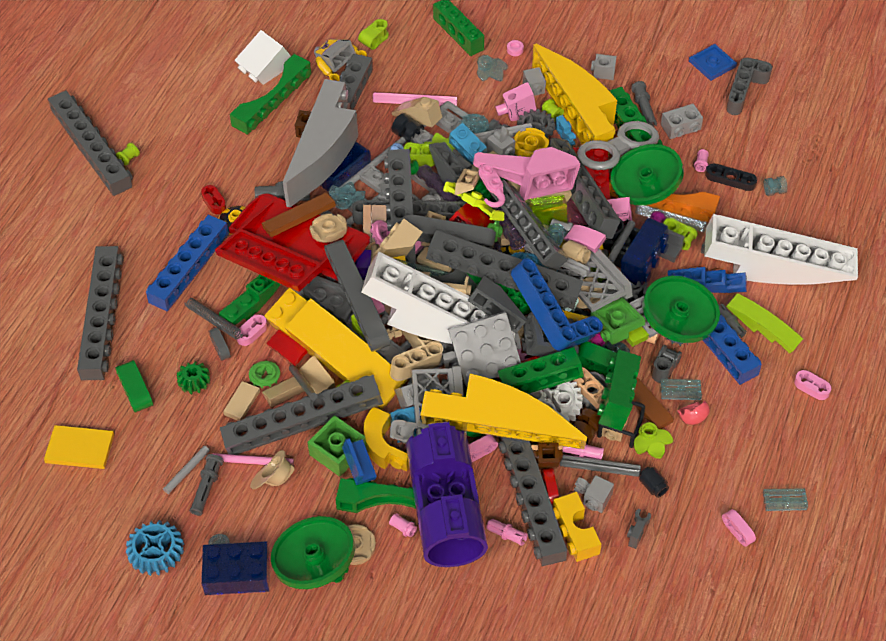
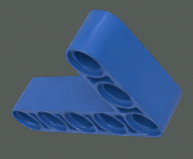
M524 258L512 269L511 276L554 349L563 351L587 342L603 329L602 322L595 316L570 324L543 276L531 259Z

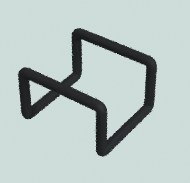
M632 401L633 405L641 407L640 417L634 433L626 430L620 431L599 424L597 437L601 438L602 429L606 428L631 436L629 447L633 448L634 439L638 435L644 418L645 405Z

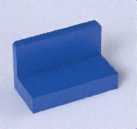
M350 438L345 439L342 449L356 485L375 480L377 476L363 439L352 443Z

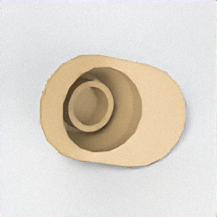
M281 450L276 453L271 461L255 475L250 484L252 489H257L264 483L271 486H279L288 480L294 472V467L284 458L285 451Z

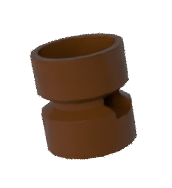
M582 408L580 415L576 416V421L572 422V425L587 436L586 445H590L595 437V433L598 432L600 416L591 409Z

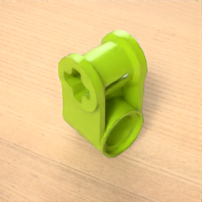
M384 19L375 20L370 26L361 31L358 37L359 42L371 50L376 49L389 37L386 29L388 27L387 21Z
M409 142L404 145V149H410L411 147L410 163L412 160H416L421 167H432L435 165L429 149V143Z
M668 218L663 222L662 227L685 237V244H683L682 250H689L692 240L698 236L696 229L674 218Z

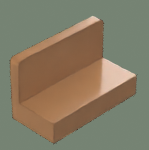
M363 205V233L369 235L370 242H375V239L372 238L373 234L370 232L371 224L377 220L387 223L386 205Z

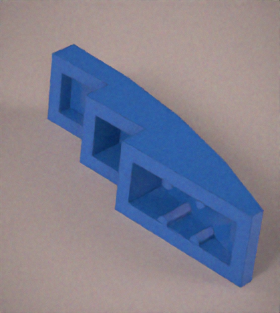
M706 267L668 270V276H683L693 279L705 286L711 293L747 292L746 272L727 274L726 270L706 271Z

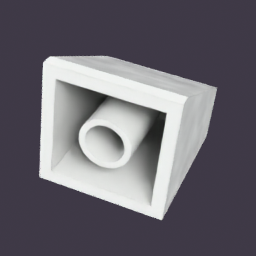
M260 30L235 61L239 65L237 68L242 73H249L248 77L255 83L259 81L264 85L283 72L284 63L291 55L282 45Z

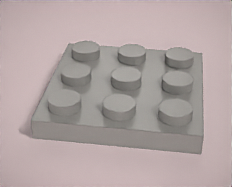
M505 311L448 329L466 387L468 386L470 374L492 379L499 376L498 370L521 364Z

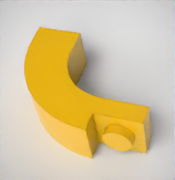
M375 407L371 408L364 422V436L366 438L368 455L383 469H386L388 464H391L396 469L408 471L407 453L390 446L384 440V435L391 426L390 414Z

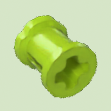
M553 99L545 101L542 105V111L545 110L547 114H551V118L555 119L554 122H556V117L564 114V110L556 106Z
M128 143L123 151L116 153V157L121 159L124 165H128L131 159L140 155V151L133 143Z

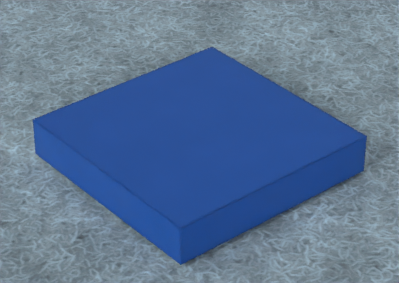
M716 44L689 57V62L710 81L737 66V62Z

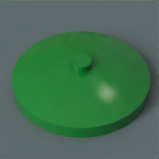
M659 144L643 145L628 151L620 158L618 164L612 169L611 184L619 198L630 197V204L640 206L651 205L666 199L676 191L682 182L684 167L680 156L670 147Z
M666 276L654 281L648 287L642 302L643 313L650 326L660 335L676 342L695 343L706 339L713 333L720 318L719 305L713 294L699 282L683 276Z
M326 516L307 518L293 524L279 536L271 551V565L277 578L289 587L295 589L318 588L334 581L347 570L354 558L355 541L347 525L338 519Z

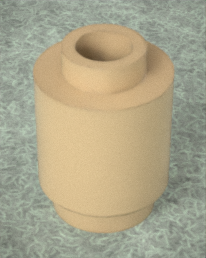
M572 240L565 242L561 248L567 257L582 264H586L591 255V251L586 246Z

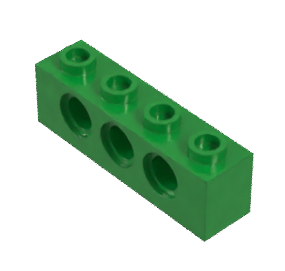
M440 0L433 4V19L470 57L484 50L485 35L450 0Z
M574 347L498 370L501 383L512 386L527 394L584 377L582 364Z

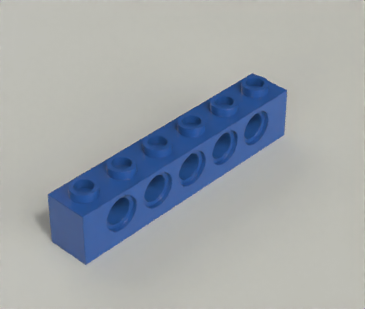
M207 215L199 223L198 228L194 233L190 234L188 240L179 248L177 254L169 260L165 269L148 286L146 295L149 304L168 312L213 255L215 249L228 236L227 222Z
M720 315L715 330L703 341L737 383L741 385L758 376L762 364L760 359L749 350L748 345L738 337L737 332Z

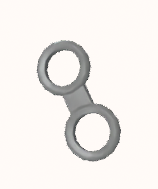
M630 121L620 126L617 137L608 142L594 140L584 143L577 152L578 159L588 168L607 170L617 165L620 156L631 149L648 144H657L659 134L648 123ZM631 129L644 130L651 135V139L645 142L632 141L625 136V132ZM600 148L610 152L612 158L605 162H597L589 159L585 153L590 149Z

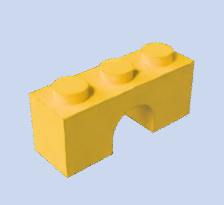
M575 492L554 499L553 511L560 525L562 537H565L568 542L567 549L569 554L574 555L576 562L599 555L602 544L594 527L580 529L574 524L577 521L583 520L585 508L578 493Z

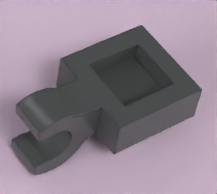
M641 509L636 510L634 517L636 524L635 526H630L627 537L630 538L628 546L634 549L637 548L644 529L651 519V513H648L646 518H641L639 516Z

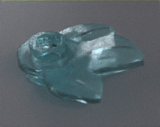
M482 55L477 61V75L482 81H486L489 77L500 82L502 81L503 70L508 69V65L503 60L498 58L492 59L490 56Z
M349 182L342 188L332 185L329 195L335 201L336 208L345 210L355 201L363 200L365 191H356L353 183Z

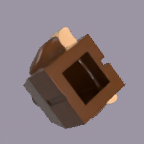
M538 443L537 445H532L539 469H556L559 467V463L563 458V446H559L558 443H549V445L547 443Z

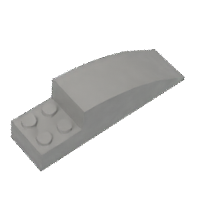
M325 79L283 180L286 207L293 206L319 187L344 161L359 136L356 110L349 109L350 104L347 102L348 90H346L345 82Z

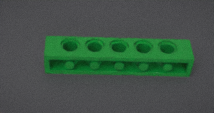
M623 87L609 90L617 99L614 123L618 129L624 123L630 121L647 123L645 116L641 115L637 105L632 102L629 93L625 92ZM631 129L625 132V136L632 141L645 142L651 139V135L644 130ZM659 139L657 144L663 145L662 141Z

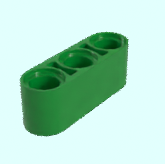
M591 342L581 343L578 349V357L583 368L603 374L605 377L608 371L611 372V368L608 366L611 356L615 357L616 352Z
M132 360L115 367L134 413L153 406L151 396L135 361Z

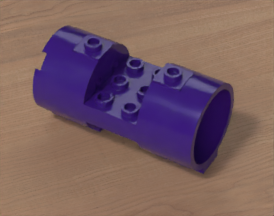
M449 422L428 424L427 428L421 430V434L416 437L411 436L406 443L424 559L427 563L438 567L466 565L481 558L488 549L467 435L464 431L460 432L456 430L455 426L449 425Z

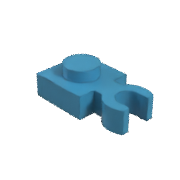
M563 115L556 117L555 130L571 146L576 145L573 140L576 139V135L571 132L570 122L566 121Z

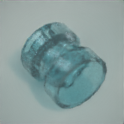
M777 176L776 179L765 178L764 190L766 195L772 196L775 193H786L787 182L785 177Z
M555 223L550 225L547 231L558 246H560L566 235V230L561 224Z

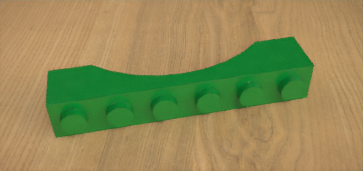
M293 54L284 63V70L279 83L269 93L259 99L240 104L230 113L231 126L247 135L256 129L259 123L266 119L274 109L278 108L279 104L287 99L304 80L310 77V61Z
M353 478L340 479L336 496L337 510L358 513L367 508L385 504L404 505L416 509L413 487L403 488L394 484H377L373 481L356 485Z

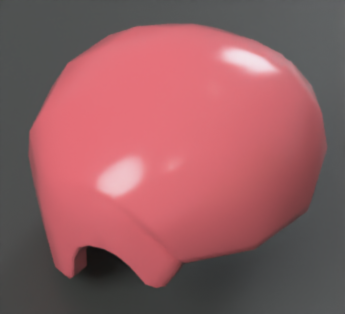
M704 400L701 404L695 402L677 410L685 424L696 425L702 423L707 418L710 409Z

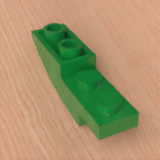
M259 275L247 284L246 291L221 310L219 315L234 325L243 319L248 321L267 303L281 284Z

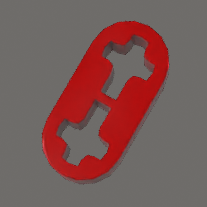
M207 185L201 189L202 199L213 214L219 215L226 210L225 199L215 186Z
M553 468L542 469V479L551 505H553L554 499L559 498Z

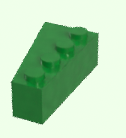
M619 349L615 357L611 356L608 366L611 368V372L608 371L605 378V383L608 385L607 388L604 387L601 399H604L603 404L600 403L597 415L600 416L598 424L622 431L633 407L632 400L635 396L634 390L637 384L636 378L639 373L641 356Z

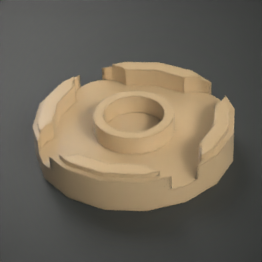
M330 213L317 217L312 222L313 225H310L312 237L316 241L323 243L333 242L342 238L348 229L346 219L342 215L337 214V216H333Z
M348 525L347 527L350 529L355 541V554L350 565L363 564L370 560L375 552L376 541L374 534L363 525Z

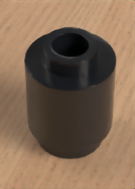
M646 467L641 471L639 481L651 495L659 498L669 490L668 482L655 467Z

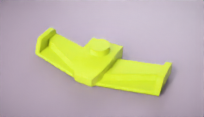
M446 182L443 191L455 194L456 183ZM472 191V193L465 192L457 195L473 207H479L490 216L489 220L504 221V212L493 210L492 207L488 206L484 201L485 198L482 197L483 194Z

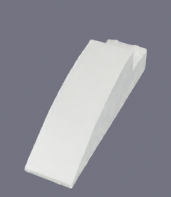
M713 214L706 227L704 257L734 263L733 274L746 272L747 281L802 285L851 281L858 278L857 248Z
M378 252L370 264L361 291L369 297L391 306L387 325L444 343L452 344L448 329L489 316L468 301L470 296L381 252Z

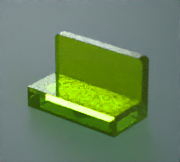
M564 195L528 199L529 207L543 225H550L553 218L567 223V203Z

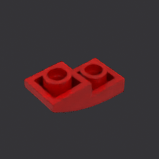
M278 330L266 343L272 350L279 353L294 366L308 353L304 347L281 330Z

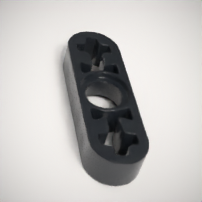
M714 163L709 164L706 168L705 176L710 181L745 191H752L756 188L757 177L752 173ZM733 175L736 179H729L727 176Z

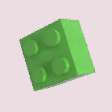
M334 415L307 442L309 455L340 477L349 468L342 449L345 439L350 438L351 443L363 439L366 447V438Z

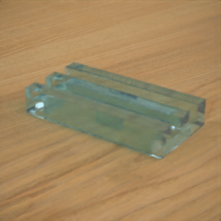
M661 379V399L701 400L702 398L700 380Z
M805 488L763 490L764 504L766 505L765 511L808 509ZM769 496H783V497H782V498H770Z

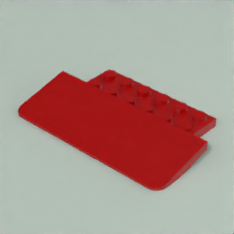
M261 194L250 202L230 225L229 231L232 235L219 245L215 252L216 255L300 292L320 273L338 280L327 258L325 245L343 239L355 263L369 245L370 237L368 234L348 226L346 234L336 241L324 243L316 241L311 235L310 225L312 226L314 219L321 215H317L271 237L263 229L262 223L298 205L294 204L291 207H286L285 200L271 194Z

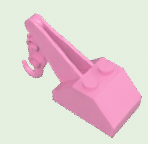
M553 147L535 150L532 157L478 152L473 160V165L479 168L478 174L484 185L498 198L497 202L484 199L485 203L493 208L501 207L505 203L503 182L500 177L521 185L519 193L524 200L572 190L580 168V163L576 156Z

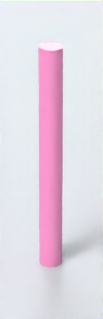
M213 453L220 456L224 462L267 465L273 458ZM285 458L291 465L294 464V459Z

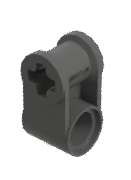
M663 345L654 361L652 370L653 380L659 383L666 382L679 364L682 352H675L668 349L666 345Z

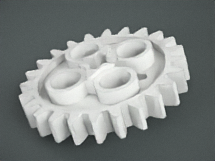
M569 381L529 394L534 398H539V401L550 406L554 411L557 409L559 411L557 413L569 423L570 420L576 421V415H580L583 395L581 394V388H577V382L571 383Z

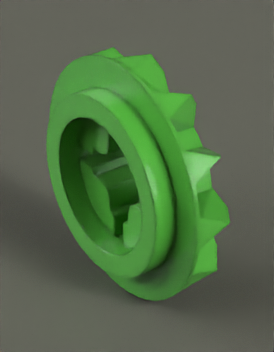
M270 361L258 362L249 370L250 382L254 386H260L261 388L264 386L271 387L273 383L277 384V380L280 378L279 367ZM265 371H267L268 375H266V377L262 379V375H264Z

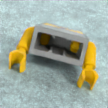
M330 39L321 47L317 46L314 49L319 69L330 80L340 81V77L332 72H336L351 59L353 54L367 56V53L364 50L358 51V48L350 40Z

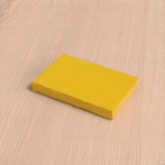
M54 425L44 461L49 464L105 469L114 432Z

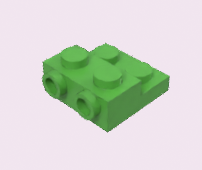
M624 298L613 301L594 312L591 311V316L597 317L603 324V329L600 331L601 338L604 342L609 341L612 345L629 338L630 331L645 325V318Z

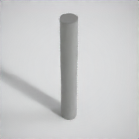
M203 446L163 488L165 493L170 494L209 453L210 450L207 446Z

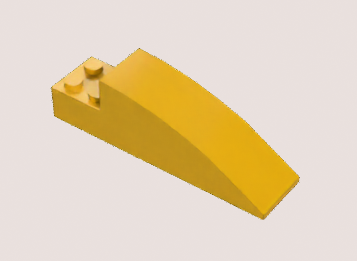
M533 44L532 69L540 67L546 81V91L555 101V105L564 110L563 117L566 121L570 122L571 128L583 145L594 140L605 142L612 140L615 134L613 125L615 122L617 99L594 76L570 59L539 44Z
M288 288L264 316L271 326L281 330L308 351L309 355L315 356L322 365L343 381L347 379L349 382H353L363 376L374 375L383 401L382 405L377 406L381 410L395 396V389L401 388L407 382V379L403 381L393 380L390 376L391 364L376 351L371 352L367 343L311 298L307 301L291 288Z
M470 374L466 397H462V394L454 392L450 393V395L442 394V391L431 389L430 392L425 391L421 410L422 424L449 422V425L455 426L456 430L538 443H558L559 446L585 449L587 436L550 406L527 393L493 379Z

